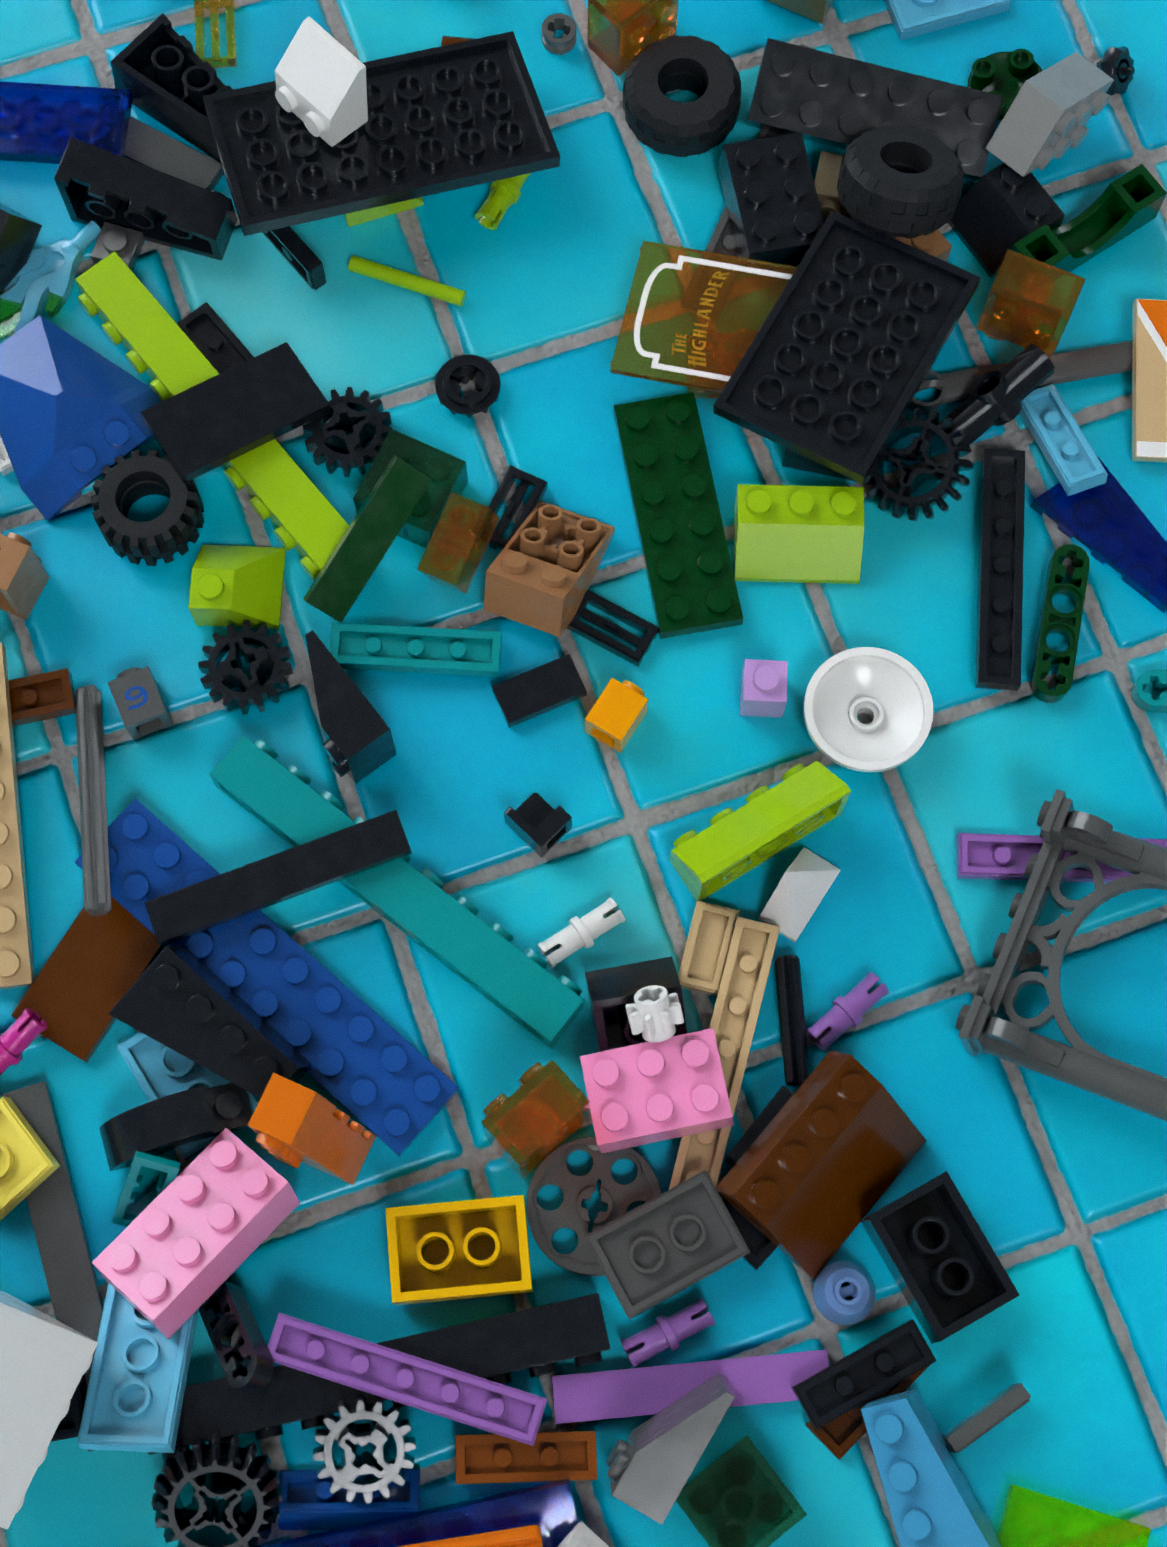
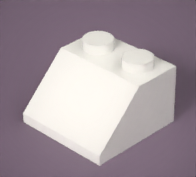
M309 16L303 20L275 69V96L281 107L287 112L292 111L299 117L313 136H320L327 144L333 147L368 121L366 66Z

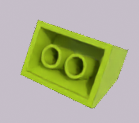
M738 484L734 504L735 581L859 584L864 538V487Z

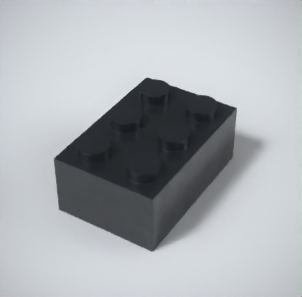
M802 133L723 144L717 169L740 265L769 271L797 268L824 224ZM742 271L743 276L754 274Z
M947 1171L861 1221L931 1344L946 1339L1019 1296L1014 1284Z

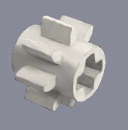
M651 985L641 988L634 995L635 1003L626 1004L625 1006L632 1034L642 1033L643 1039L648 1042L668 1040L676 1032L675 1024L684 1023L677 993L668 995L667 989L663 986Z

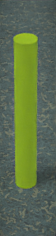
M352 255L349 261L348 271L460 307L465 302L466 291L355 255Z

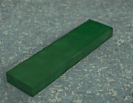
M394 455L304 596L305 602L341 623L432 479Z

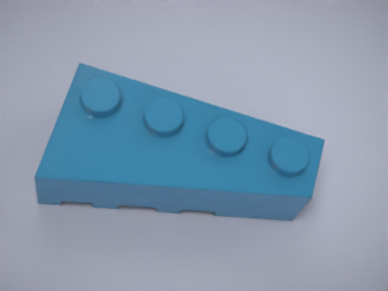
M916 1389L872 1399L861 1408L900 1547H1002L994 1533L993 1525L986 1513H983L969 1489L970 1484L961 1468L958 1469L946 1448L947 1444Z

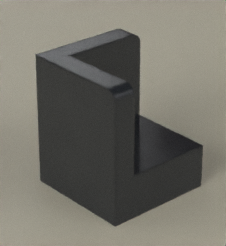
M533 793L516 810L509 807L504 812L505 823L541 858L572 829V817L560 805L554 810L538 793Z

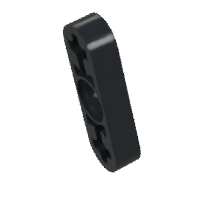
M225 1281L199 1307V1313L230 1386L256 1394L264 1390L271 1380L274 1368L273 1359L243 1290L240 1286ZM240 1325L238 1338L235 1344L231 1346L234 1330Z

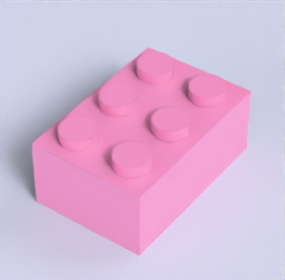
M714 1028L672 1036L662 1042H644L580 1056L596 1142L601 1154L734 1126Z

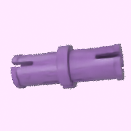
M868 972L866 977L845 997L838 996L832 1002L833 1008L806 1030V1034L811 1041L817 1038L825 1029L827 1030V1033L815 1043L820 1050L826 1052L829 1046L849 1027L856 1028L863 1022L861 1016L889 993L886 985L882 983L868 994L867 991L880 980L874 973Z
M700 1298L695 1303L667 1318L662 1314L655 1318L657 1323L627 1339L620 1340L626 1354L643 1345L642 1348L628 1354V1359L633 1368L667 1348H670L671 1351L680 1347L679 1342L709 1326H714L715 1322L710 1311L692 1320V1318L707 1311V1305L704 1300Z

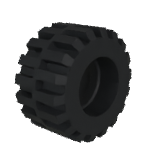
M140 450L131 451L132 457L124 460L122 455L115 458L116 466L110 468L106 465L101 471L104 477L103 481L95 480L93 489L96 495L91 496V506L94 510L92 514L109 547L112 546L115 553L121 558L127 555L129 561L139 565L141 559H144L147 566H157V559L162 558L166 564L174 561L172 555L176 552L183 556L189 551L186 545L188 541L195 544L199 538L196 528H203L204 524L202 512H204L203 503L194 480L183 483L166 456L161 458L157 450H148L147 456H142ZM162 495L170 499L166 510L153 520L136 522L127 518L130 507L144 496Z

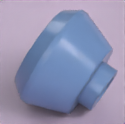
M839 1261L826 1266L818 1274L813 1287V1298L817 1309L827 1320L839 1325H851L860 1322L871 1312L875 1303L876 1291L871 1276L864 1268L853 1262ZM849 1283V1286L841 1287V1284ZM846 1297H853L852 1300H845Z

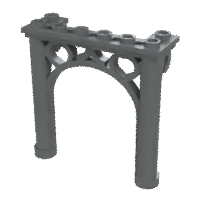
M1056 789L1052 802L1045 800L1040 809L1037 826L1041 827L1040 838L1043 839L1044 843L1040 853H1032L1027 863L1024 877L1028 878L1029 881L1024 893L1017 892L1012 901L1009 917L1013 918L1009 931L1007 934L1000 933L996 941L993 958H996L997 961L992 974L985 973L983 975L977 995H974L971 1006L964 1004L961 1008L955 1029L960 1031L959 1038L969 1055L976 1057L978 1053L983 1055L988 1053L1167 1121V1078L1109 1057L1089 1046L1077 1034L1067 1018L1062 1004L1060 986L1063 960L1069 943L1082 922L1096 908L1109 899L1132 890H1167V848L1114 831L1113 826L1107 821L1089 813L1075 811L1073 801L1066 798L1064 791ZM1066 851L1075 854L1064 858ZM1097 862L1134 875L1125 876L1104 884L1101 868ZM1077 867L1087 869L1093 875L1095 891L1079 900H1069L1064 897L1060 892V887L1066 873ZM1051 891L1057 906L1066 912L1072 913L1068 918L1061 913L1053 923L1038 926V921ZM1056 938L1053 949L1051 950L1050 944L1047 940H1052ZM1029 944L1035 946L1041 953L1042 970H1048V979L1040 972L1034 971L1018 975ZM1037 984L1046 990L1050 1005L1034 1018H1022L1014 1010L1018 993L1026 985ZM1004 1009L1010 1021L1001 1019V1015ZM1055 1019L1060 1031L1071 1046L1031 1031L1041 1029Z

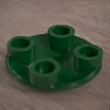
M1017 49L1013 52H998L985 58L977 59L973 63L968 79V88L1004 96L998 120L1002 121L1025 81L1043 70L1034 61L1033 54L1026 49Z

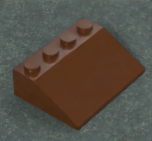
M829 1051L715 1190L807 1276L814 1280L924 1145L926 1139L883 1085L852 1055Z

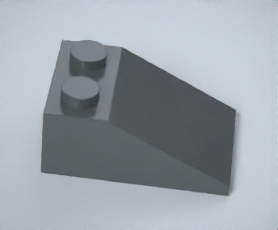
M717 1373L633 1429L626 1442L621 1439L616 1442L606 1461V1465L610 1466L607 1476L610 1479L612 1496L659 1524H663L735 1398L726 1376Z

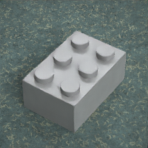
M1077 52L1073 53L1025 81L985 149L1023 177L1037 168L1043 170L1052 158L1055 157L1058 160L1070 147L1075 149L1081 144L1089 132V128L1085 125L1092 115L1097 116L1107 104L1110 96L1106 92L1114 79Z

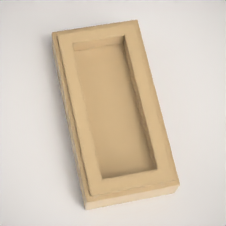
M697 900L678 975L681 988L717 997L736 919L739 915L738 910Z

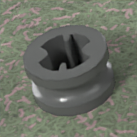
M557 13L548 16L542 24V44L547 51L552 54L563 55L575 47L576 24L570 16ZM556 30L564 31L563 38L554 37Z

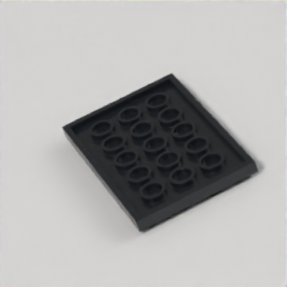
M831 211L714 403L713 413L864 484L978 288L980 277L899 240L885 236V234L872 232L862 224Z

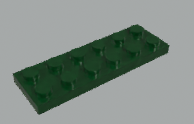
M694 392L614 405L613 413L660 639L742 625L743 614Z

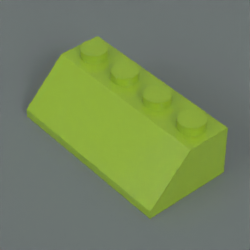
M818 761L807 767L800 763L784 773L781 777L783 782L769 789L767 785H764L752 792L745 799L747 804L736 811L729 807L716 814L709 821L710 827L698 834L695 830H691L680 836L673 843L675 848L671 850L669 861L696 902L697 900L702 901L841 815L851 793L848 785Z

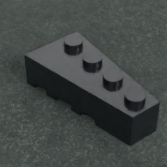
M162 13L111 61L116 94L221 163L204 109L203 96L233 89L222 83L217 77L216 70L207 61L203 62L193 51L192 44L184 35L179 36L172 28L171 21Z
M70 137L54 177L72 221L87 225L92 220L101 229L104 222L142 232L146 241L221 261L237 222L232 199L224 194L204 189L73 137Z
M184 945L166 946L108 1013L259 1098L262 1097L273 1072L297 1083L312 1065Z

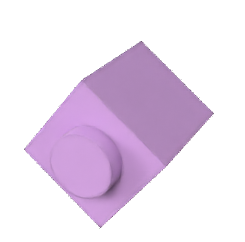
M744 660L741 673L740 716L782 718L787 702L788 661Z

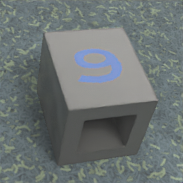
M148 666L142 669L135 667L124 670L117 675V679L107 682L124 726L133 740L173 725L157 682Z

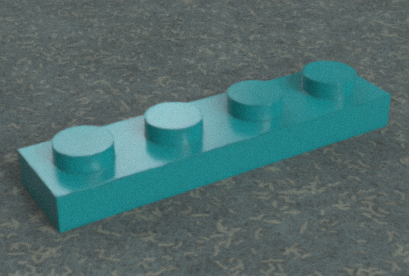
M332 622L330 653L343 669L499 677L502 632Z

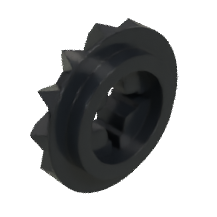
M461 355L450 359L441 367L435 381L436 393L440 404L448 408L453 415L459 413L469 418L473 414L480 412L486 414L488 408L498 401L501 387L500 377L496 368L486 359L476 355ZM475 376V389L477 392L469 391L467 395L461 398L462 391L459 384H467Z

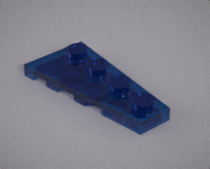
M1099 457V461L1108 474L1105 484L1067 496L1061 484L1058 483L1033 499L1030 505L1032 509L1040 515L1046 514L1059 525L1058 529L1070 539L1075 537L1092 551L1091 556L1103 565L1107 563L1122 575V580L1163 613L1167 611V542Z

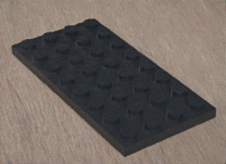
M513 31L363 62L366 66L368 121L333 147L327 144L320 136H313L305 127L304 122L292 111L287 112L281 107L275 96V81L203 96L204 109L244 236L560 167L559 151Z

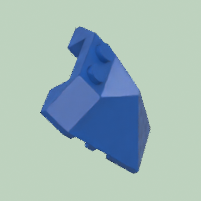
M39 315L0 344V435L21 490L43 517L50 521L79 499L81 491L102 476L101 471L106 465L110 468L115 466V458L121 455L125 458L131 454V451L136 450L142 444L147 447L155 441L141 420V411L162 402V400L152 388Z

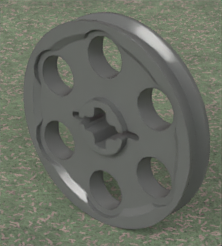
M596 1137L570 1141L550 1153L533 1175L527 1194L528 1223L539 1248L559 1267L583 1276H605L585 1238L586 1235L590 1234L588 1232L590 1218L588 1217V1209L581 1207L583 1201H590L592 1194H595L597 1181H601L599 1191L601 1203L607 1205L608 1209L607 1212L602 1211L598 1213L597 1219H594L592 1232L626 1214L627 1208L631 1204L636 1202L646 1203L662 1194L655 1173L639 1153L632 1148H626L601 1154L597 1146ZM576 1151L586 1152L593 1161L592 1169L584 1176L573 1175L567 1168L566 1162L568 1157ZM622 1159L631 1161L637 1169L635 1180L626 1185L615 1182L611 1176L613 1164ZM547 1185L558 1187L563 1194L561 1206L553 1211L542 1209L537 1202L538 1192ZM559 1229H570L577 1235L578 1246L572 1253L560 1254L553 1248L551 1243L552 1237Z

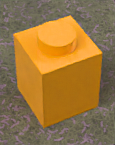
M611 678L586 716L584 732L621 753L647 713L648 698L644 697V691L630 681L624 680L621 683Z

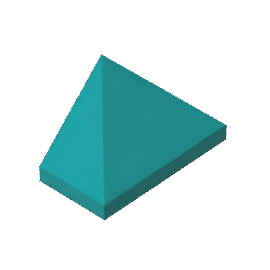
M136 1151L112 1223L127 1227L177 1177L181 1163Z

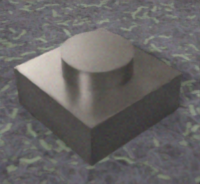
M104 222L91 254L93 263L97 264L115 251L133 272L145 242L143 233Z

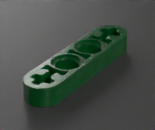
M1066 544L1059 547L1054 552L1047 570L1030 680L1034 696L1046 703L1060 701L1069 691L1073 681L1090 567L1086 551L1074 544ZM1065 558L1072 559V565L1075 567L1069 578V583H1061L1066 570L1065 565L1062 564ZM1059 594L1068 596L1074 603V610L1069 613L1058 612L1052 605V598ZM1051 633L1063 635L1068 641V649L1063 652L1052 651L1046 643V637ZM1051 663L1059 664L1054 678L1056 682L1061 684H1058L1054 690L1047 689L1048 683L1042 680L1048 675Z

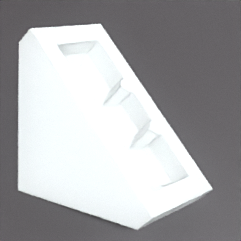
M803 847L784 873L758 920L762 923L779 926V933L795 943L838 876L840 869Z

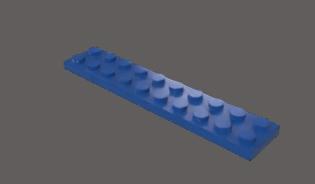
M136 798L108 826L111 897L153 935L155 933L145 902L220 875ZM81 854L74 863L83 871ZM261 910L165 945H184L312 1064L306 1071L310 1077L399 1157L459 1091V1087Z

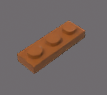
M596 1431L537 1433L534 1446L498 1434L455 1435L456 1484L597 1480Z

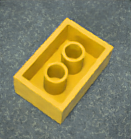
M524 1195L385 1208L393 1304L407 1305L533 1292Z

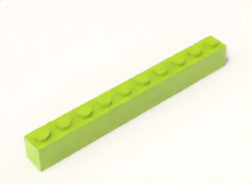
M115 251L75 278L81 292L77 299L83 309L91 318L96 314L104 322L101 328L108 339L115 346L121 343L128 352L125 356L138 374H142L144 371L153 380L149 383L151 388L162 401L219 375L217 370ZM276 439L225 463L224 465L227 469L223 472L237 491H240L242 488L247 491L252 497L249 500V504L261 520L264 521L269 518L277 527L274 533L278 540L288 551L292 548L296 549L302 557L299 561L302 568L315 581L348 529L349 525Z

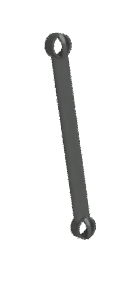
M1132 340L1047 355L1055 366L1054 373L1038 387L1132 371ZM1009 362L943 374L929 370L917 392L936 388L939 397L932 402H921L914 397L908 409L913 412L914 408L920 407L923 414L928 415L931 410L937 411L942 404L965 401L971 396L970 387L978 377L989 371H1000Z

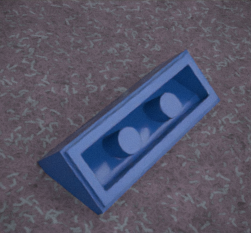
M401 1469L405 1475L404 1485L401 1486L393 1481L390 1482V1497L385 1498L379 1490L373 1491L372 1502L366 1504L363 1493L359 1492L356 1493L352 1502L346 1501L347 1489L343 1487L332 1494L329 1491L332 1477L319 1479L317 1475L318 1470H280L279 1486L282 1489V1502L278 1505L280 1510L277 1520L280 1530L418 1529L420 1527V1469ZM358 1475V1478H370L374 1477L375 1475Z

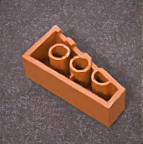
M274 1072L248 1123V1126L258 1135L255 1141L261 1144V1147L268 1150V1153L274 1156L273 1158L296 1169L303 1162L351 1185L354 1184L376 1138V1135L364 1130L365 1127L355 1121L348 1123L350 1116L336 1109L335 1105L317 1092Z

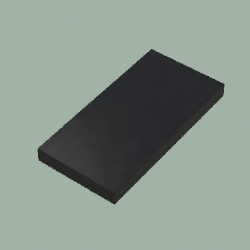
M285 342L141 411V420L182 482L186 483L328 413L330 404L289 344Z

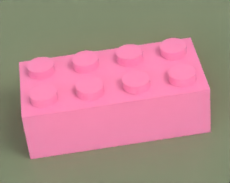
M225 1128L91 1263L112 1287L169 1340L300 1204V1201L285 1178L229 1129Z

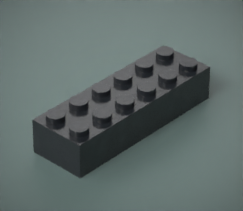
M768 38L746 125L785 135L802 133L803 139L846 149L855 138L867 130H873L875 127H893L897 125L911 129L917 128L932 136L935 135L944 144L950 146L959 159L961 167H963V178L976 181L984 173L989 151L985 148L994 135L1004 96Z

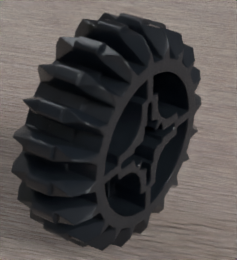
M920 407L914 408L912 420L908 419L905 412L864 482V485L874 484L868 490L867 496L871 500L881 497L878 503L880 510L884 512L893 505L892 516L894 518L900 519L907 508L910 521H917L919 509H923L927 519H933V505L937 504L943 512H947L949 506L944 499L950 495L954 500L959 501L962 497L954 489V486L956 484L968 486L970 483L966 476L959 474L960 471L973 469V463L970 460L960 459L972 451L969 444L957 445L965 437V434L961 429L950 432L954 422L949 417L943 419L938 424L939 413L936 410H931L925 421ZM920 433L919 437L915 436L913 443L908 448L902 450L890 449L899 439L910 434ZM933 436L942 440L947 448L948 468L942 467L931 460L933 448L931 441ZM921 456L920 459L929 469L925 467L922 469L915 468L911 474V469L903 461H916ZM884 461L892 463L893 466L900 469L898 483L901 486L898 494L891 491L886 483ZM929 479L942 480L932 491L921 496L910 497L912 492H916L918 486L923 481Z
M218 1432L213 1435L211 1444H206L199 1435L193 1440L192 1450L180 1444L179 1448L176 1449L175 1458L167 1457L163 1463V1473H159L156 1476L154 1483L156 1492L153 1494L151 1502L153 1510L156 1511V1528H165L163 1537L166 1543L178 1540L177 1547H258L259 1538L268 1539L272 1523H276L279 1518L280 1510L278 1505L282 1502V1489L278 1486L279 1473L277 1469H270L271 1459L268 1453L256 1456L257 1446L255 1442L250 1443L245 1448L239 1447L240 1438L237 1434L230 1439V1443H221L222 1438ZM190 1482L194 1487V1496L192 1497V1502L185 1507L179 1493ZM251 1489L256 1500L252 1507L244 1513L240 1509L243 1493Z

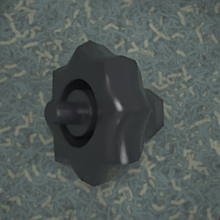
M1125 46L1108 48L1102 60L1094 62L1093 65L1114 79L1106 92L1108 95L1112 96L1116 93L1122 95L1126 93L1128 84L1133 80L1135 72L1133 67L1134 60L1130 57L1129 49Z

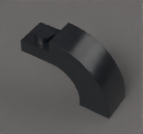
M234 1083L207 1089L200 1086L132 1108L108 1120L99 1128L109 1169L114 1171L130 1167L136 1151L158 1157L179 1146L217 1136L225 1128L231 1132L250 1128L248 1123L252 1117V1111L246 1090Z

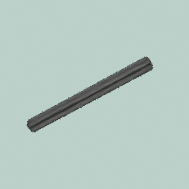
M88 684L86 687H78L75 692L83 893L85 911L89 912L90 916L98 917L99 915L108 914L111 910L101 692L97 690L95 685Z

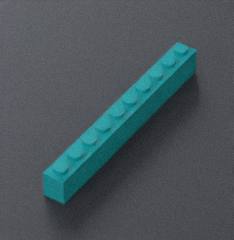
M243 735L209 774L216 787L293 847L365 821L359 816L353 821L341 811L344 805L329 792L324 790L320 795L308 786L311 780L294 765L286 769L275 759L278 757V754L260 739L254 744ZM409 855L337 881L550 1049L584 1008V999L579 996L582 990L573 981L564 975H561L559 979L545 970L548 964L543 958L529 948L523 953L510 943L513 936L506 929L494 921L488 926L476 916L479 910L470 901L461 895L454 899L443 891L442 888L445 884L428 869H424L420 873L408 863L411 860Z

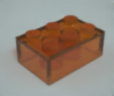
M553 1060L544 1067L540 1062L533 1065L518 1080L521 1086L514 1094L508 1098L505 1093H502L483 1111L486 1117L481 1123L487 1141L521 1180L589 1121L590 1101Z

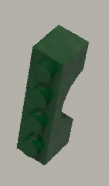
M1140 164L1110 183L1102 195L1076 218L1057 228H1049L1045 224L1013 244L1005 270L1026 296L1030 298L1155 219L1167 192L1146 167Z

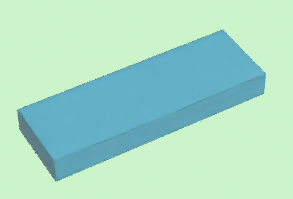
M1050 384L1033 390L1021 401L1022 409L1019 414L1067 496L1105 484L1108 476L1107 472L1055 385Z

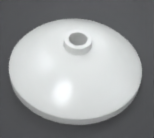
M858 647L832 656L817 669L805 693L803 715L812 741L827 758L850 770L881 772L905 763L922 747L933 721V701L925 679L909 661L885 649ZM866 713L871 717L872 722L863 724L858 720L857 715Z

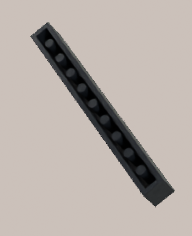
M598 1293L375 1343L500 1384L511 1383V1373L529 1369L531 1378L558 1372L556 1363L574 1359L576 1367L602 1362L601 1352L610 1351ZM284 1365L274 1366L269 1384L264 1390L256 1394L231 1387L227 1378L186 1386L174 1453H162L163 1462L167 1457L175 1458L176 1449L179 1448L180 1444L188 1448L193 1446V1440L198 1435L208 1444L212 1443V1437L216 1432L222 1438L221 1443H230V1439L236 1434L239 1436L252 1432L255 1433L256 1441L284 1435L282 1425L301 1422L302 1430L324 1426L323 1418L326 1412L331 1414L339 1413L338 1406L342 1400L350 1408L356 1407L357 1396L363 1395L366 1405L372 1406L377 1395ZM382 1397V1403L392 1401ZM392 1401L393 1406L396 1404L399 1408L408 1406L402 1403ZM148 1452V1455L160 1454V1453H158V1452Z

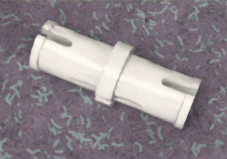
M611 897L580 919L577 916L573 917L568 921L569 926L537 944L543 956L559 947V949L546 956V961L551 968H554L556 964L582 947L589 949L594 945L593 940L626 921L620 909L604 918L616 910L618 906Z

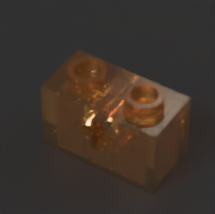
M451 492L417 570L430 580L466 594L499 517L489 507Z

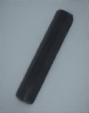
M784 955L777 957L775 961L784 1075L786 1085L796 1087L801 1086L810 1075L801 970L798 956Z

